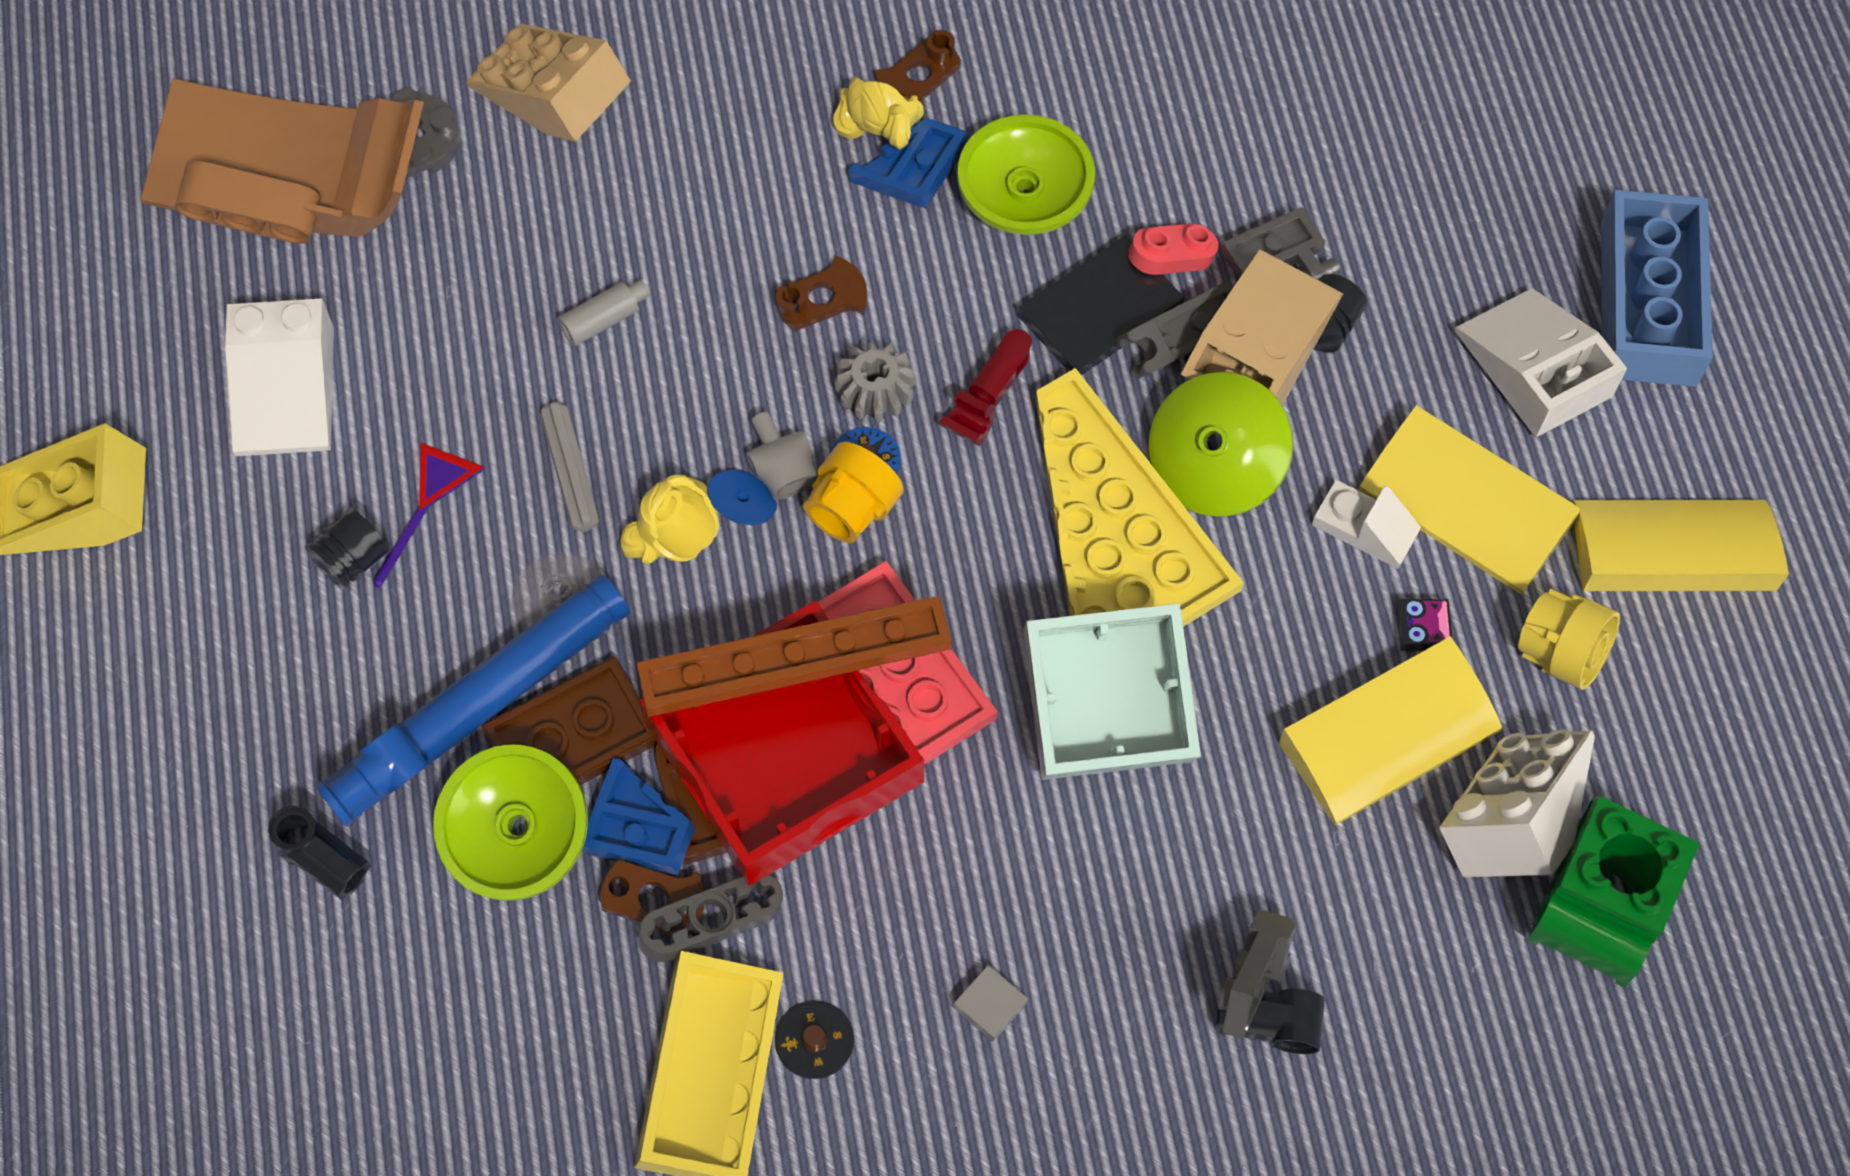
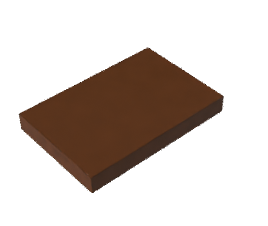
M615 656L504 712L481 726L492 748L502 745H525L542 750L562 762L575 776L579 785L607 772L613 758L626 762L657 744V741L645 724L640 699Z

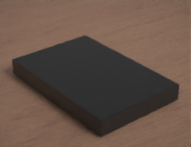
M1126 235L1018 307L1017 316L1068 372L1076 368L1081 375L1085 374L1123 348L1116 344L1118 336L1184 303L1185 297L1163 274L1152 275L1142 272L1131 263L1128 257V249L1132 241Z

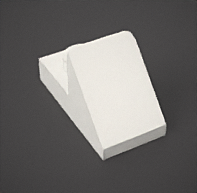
M1335 480L1312 522V526L1399 569L1421 529L1420 525L1389 487L1384 486L1376 500L1338 480Z

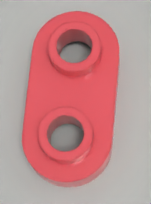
M1198 224L1148 227L1136 232L1128 249V257L1137 269L1152 275L1199 271L1211 265L1218 251L1219 244L1216 236L1209 229Z

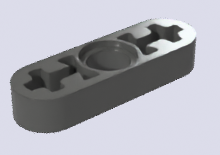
M770 874L749 887L743 877L653 910L645 916L641 923L638 934L639 948L647 958L656 962H667L676 959L681 951L691 953L766 924L773 920L779 911L783 900L782 887L778 880ZM751 889H756L759 895L768 894L770 896L763 909L760 908L757 902L742 906L738 915L741 919H736L735 906L748 900ZM704 905H715L723 911L725 923L716 929L705 928L697 920V910ZM681 915H686L687 928L676 931L672 935L670 945L665 946L661 939L651 940L656 925H661L664 931H671L681 926L683 919ZM688 931L693 936L692 938L688 937Z

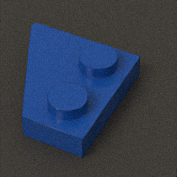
M926 118L911 128V138L908 140L909 145L898 150L888 142L881 147L882 155L864 167L859 162L853 164L848 170L850 182L926 209L968 142L967 131Z
M613 758L589 818L587 836L582 851L588 855L613 861L622 860L644 868L678 875L695 828L689 819L674 806H670L648 783L645 784L630 771L622 760Z

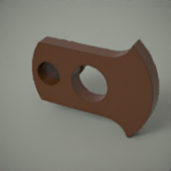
M946 30L933 31V37L929 35L892 68L885 70L875 69L876 81L889 84L901 96L909 99L912 95L917 96L918 101L923 105L924 100L961 68V59L954 49V36ZM914 67H925L932 75L925 81H914L908 77L907 73Z
M834 256V261L828 269L794 283L789 282L786 286L781 285L776 289L775 298L777 311L782 321L793 331H798L847 311H854L864 315L868 294L867 285L861 272L849 261ZM816 288H827L835 295L833 300L825 305H817L811 302L808 296ZM793 303L797 304V311H796V312L794 311V310H795V307H794Z
M618 860L600 883L597 895L603 912L642 923L645 916L650 913L642 908L638 900L639 891L644 886L656 885L662 888L667 897L666 905L704 891L697 871L689 877L676 878ZM617 879H620L619 885L624 890V896L621 897L614 896L609 890V884L615 883ZM704 906L700 907L696 912L698 922H700ZM681 915L683 919L679 928L671 931H664L661 925H656L655 928L665 932L671 940L672 935L676 931L687 928L686 915Z

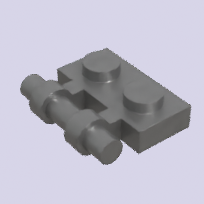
M1302 207L1222 243L1221 254L1238 279H1240L1259 249L1291 266L1296 264L1300 271L1317 280L1324 274H1340L1339 264L1334 258L1319 263L1315 257L1316 254L1323 252L1326 241Z

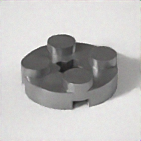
M409 88L401 89L394 93L391 101L407 102L412 99L424 101L418 129L422 130L424 136L422 138L415 137L406 177H417L416 172L431 169V172L434 173L446 167L459 150L460 134L456 114L445 101L430 94L417 93Z

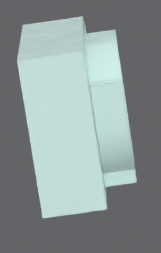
M1180 603L1026 622L1023 628V637L1042 780L1189 763L1201 757Z

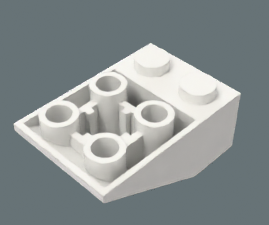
M1533 288L1455 328L1457 335L1535 437L1612 398L1627 370L1626 366L1599 332Z
M1557 730L1549 734L1537 735L1514 733L1503 737L1498 742L1493 753L1476 773L1473 781L1461 798L1456 801L1453 809L1439 827L1463 877L1554 874L1575 840L1595 738L1592 730L1577 732Z

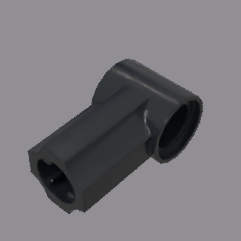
M288 806L277 811L269 821L268 833L270 840L282 859L291 865L299 867L340 900L349 894H353L364 881L365 875L371 867L370 863L317 823L308 810L300 806ZM296 828L308 829L307 835L299 843H284L285 837L291 830Z
M1304 989L1280 990L1278 994L1265 992L1244 1038L1272 1042L1273 1047L1288 1053L1302 1055L1318 1053L1321 1045L1325 997L1319 993ZM1219 1008L1216 1033L1228 1035L1222 1033L1227 1011Z

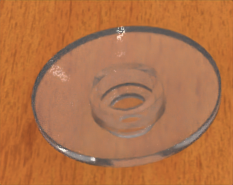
M556 553L539 558L523 570L514 585L512 608L516 620L523 630H526L578 590H584L586 584L600 574H603V572L589 559L572 553ZM556 587H567L566 592L560 596L550 593Z

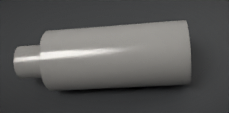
M642 280L630 286H627L622 281L557 317V320L567 340L573 347H576L638 312V302L649 297L650 293Z

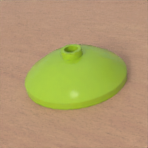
M1013 115L1000 118L985 125L968 140L958 162L959 190L969 209L988 225L1014 234L1034 235L1061 228L1074 220L1084 210L1094 189V160L1082 138L1066 125L1038 115ZM1029 190L1031 193H1021L1019 191Z
M1208 373L1181 384L1170 393L1159 407L1149 434V457L1154 469L1186 509L1213 517L1239 515L1256 508L1269 499L1283 482L1290 467L1293 454L1292 428L1288 415L1280 401L1259 382L1236 373ZM1213 433H1219L1222 436L1221 447L1214 451L1209 450L1207 447L1208 437Z
M525 745L496 746L479 752L466 760L452 773L445 783L435 807L433 821L434 840L444 866L465 888L478 895L495 900H522L534 897L552 888L575 865L587 836L588 811L583 791L577 779L558 759L542 750ZM524 817L527 821V829L523 834L516 836L513 832V824L517 819Z

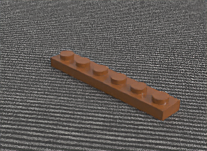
M934 596L636 663L648 717L951 650L952 640L940 596Z

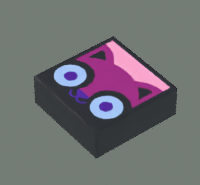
M1399 599L1397 617L1400 651H1425L1450 636L1452 638L1449 599Z

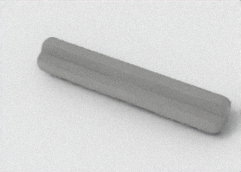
M553 402L549 406L542 408L540 412L571 528L581 533L589 532L590 529L597 527L599 524L595 503L568 408L565 405H560L558 402Z

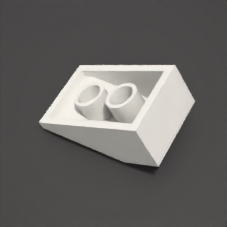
M322 298L227 304L225 353L232 449L235 456L331 450L334 326Z

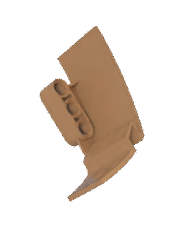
M172 78L141 196V203L175 210L181 215L197 221L297 244L308 243L312 233L361 237L386 221L400 201L424 101L412 99L407 102H396L376 98L359 102L358 109L252 95Z

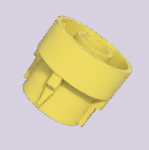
M1550 589L1549 593L1545 592L1538 598L1529 612L1520 634L1519 651L1523 652V658L1542 666L1543 672L1584 690L1597 677L1611 651L1620 624V614L1579 595L1574 594L1573 597Z

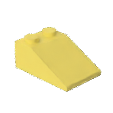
M104 423L0 466V555L105 546L141 532L146 448Z

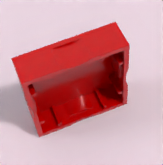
M815 600L754 636L829 619ZM859 670L648 717L644 698L639 700L645 724L748 887L924 783L925 760L887 704L870 689Z

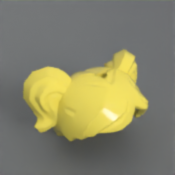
M852 77L849 87L843 88L840 92V103L833 115V127L839 135L848 139L858 138L865 132L885 137L890 141L891 146L900 150L909 145L908 140L911 138V127L922 118L924 108L915 95H912L909 99L901 96L895 88L887 83L877 81L864 82L858 77Z
M675 474L656 483L642 498L638 520L626 525L622 531L621 549L626 558L642 559L644 564H651L659 556L671 561H689L696 558L701 550L707 548L712 543L719 529V520L716 514L718 512L709 500L707 486L699 480Z

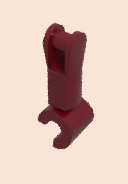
M1014 329L1004 336L994 355L989 358L971 383L970 390L962 389L955 395L954 402H956V405L948 415H944L939 421L940 426L977 446H980L985 441L993 423L996 406L1009 390L1015 378L1029 362V350L1032 340L1026 331Z

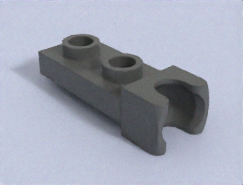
M1230 279L1116 338V344L1119 347H1125L1133 343L1141 346L1144 351L1143 361L1131 371L1134 378H1142L1194 350L1203 331L1233 289Z
M1257 911L1249 928L1246 948H1241L1235 963L1233 977H1227L1220 995L1218 1008L1227 1011L1222 1033L1244 1039L1270 980L1273 979L1281 982L1291 956L1288 951L1297 927L1296 921L1277 913Z

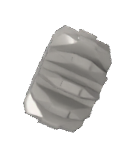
M871 340L867 351L863 352L853 346L850 351V359H840L838 364L839 375L835 379V390L841 395V405L844 407V410L855 408V415L859 421L870 413L874 414V419L879 424L883 419L884 412H888L897 418L899 413H901V405H910L913 399L912 388L915 385V372L909 368V359L906 353L895 355V348L891 343L883 350H877V346Z

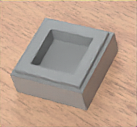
M987 965L954 1002V1009L994 1042L1028 1004V998Z

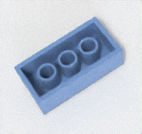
M1614 190L1601 219L1602 337L1627 368L1622 380L1697 387L1713 359L1708 198Z

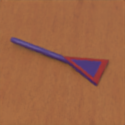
M421 443L419 506L375 577L373 585L376 588H380L385 582L428 508L484 471V466Z

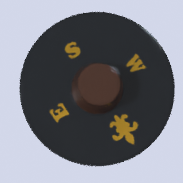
M808 1001L790 1009L780 1020L775 1034L776 1052L782 1064L793 1074L806 1079H822L838 1072L849 1060L854 1046V1033L849 1019L840 1009L822 1001Z

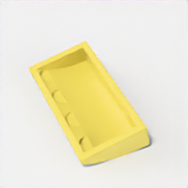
M1417 405L1389 441L1358 491L1377 500L1383 487H1389L1420 525L1422 532L1520 595L1524 593L1572 527L1581 510L1580 507Z
M1766 500L1573 501V504L1581 508L1574 521L1583 591H1777L1789 575L1780 532Z
M1450 636L1283 730L1279 745L1335 826L1500 732L1502 725L1479 679Z
M680 952L674 963L634 1165L635 1169L674 1176H748L784 973L694 953Z

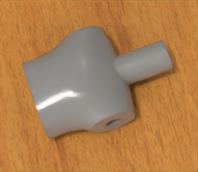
M761 412L755 415L751 421L763 445L746 453L748 464L755 478L767 486L774 500L786 499L811 488L817 480L818 474L814 468L812 450L804 432L798 431L781 437L768 412Z

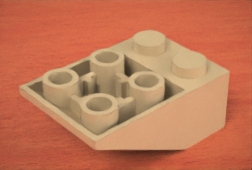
M520 24L506 35L505 41L491 56L486 57L479 63L477 71L466 81V84L472 90L546 135L576 142L631 80L606 40Z
M1259 249L1203 331L1181 375L1192 379L1214 372L1240 374L1262 384L1276 396L1283 406L1343 293Z

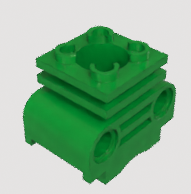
M1594 796L1583 811L1577 825L1574 843L1554 874L1532 923L1533 927L1527 941L1534 945L1541 943L1615 979V984L1625 988L1640 970L1652 943L1654 944L1657 938L1663 934L1700 842L1602 796H1599V798ZM1601 871L1612 873L1623 880L1631 891V895L1619 892L1609 885L1611 882L1608 878L1605 880Z

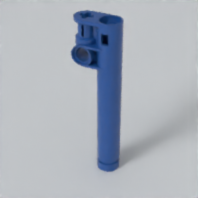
M600 574L586 584L584 590H578L411 716L385 731L364 747L357 756L351 759L350 763L335 774H331L325 780L319 781L314 787L345 827L349 826L379 800L385 799L607 632L613 623L617 624L631 614L629 606L615 586L603 574Z

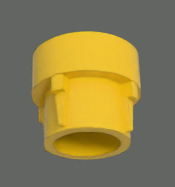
M840 442L819 467L818 478L812 485L813 491L802 508L811 521L826 534L845 543H854L873 520L880 521L887 516L903 494L904 488L893 469L877 455L857 444Z

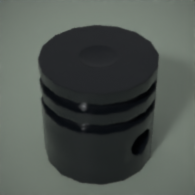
M1324 274L1318 280L1343 293V296L1314 349L1324 353H1334L1341 348L1357 319L1361 317L1366 309L1367 300L1362 290L1349 279L1336 274Z
M353 508L347 509L336 521L323 530L324 536L318 534L314 537L315 544L309 542L304 547L317 567L342 590L349 586L348 580L354 582L358 579L357 572L365 573L375 562L389 552L387 544L376 529Z

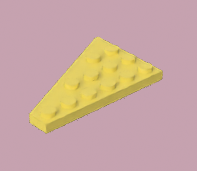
M1076 368L1036 391V405L1069 616L1180 603L1184 627L1242 591L1244 582Z

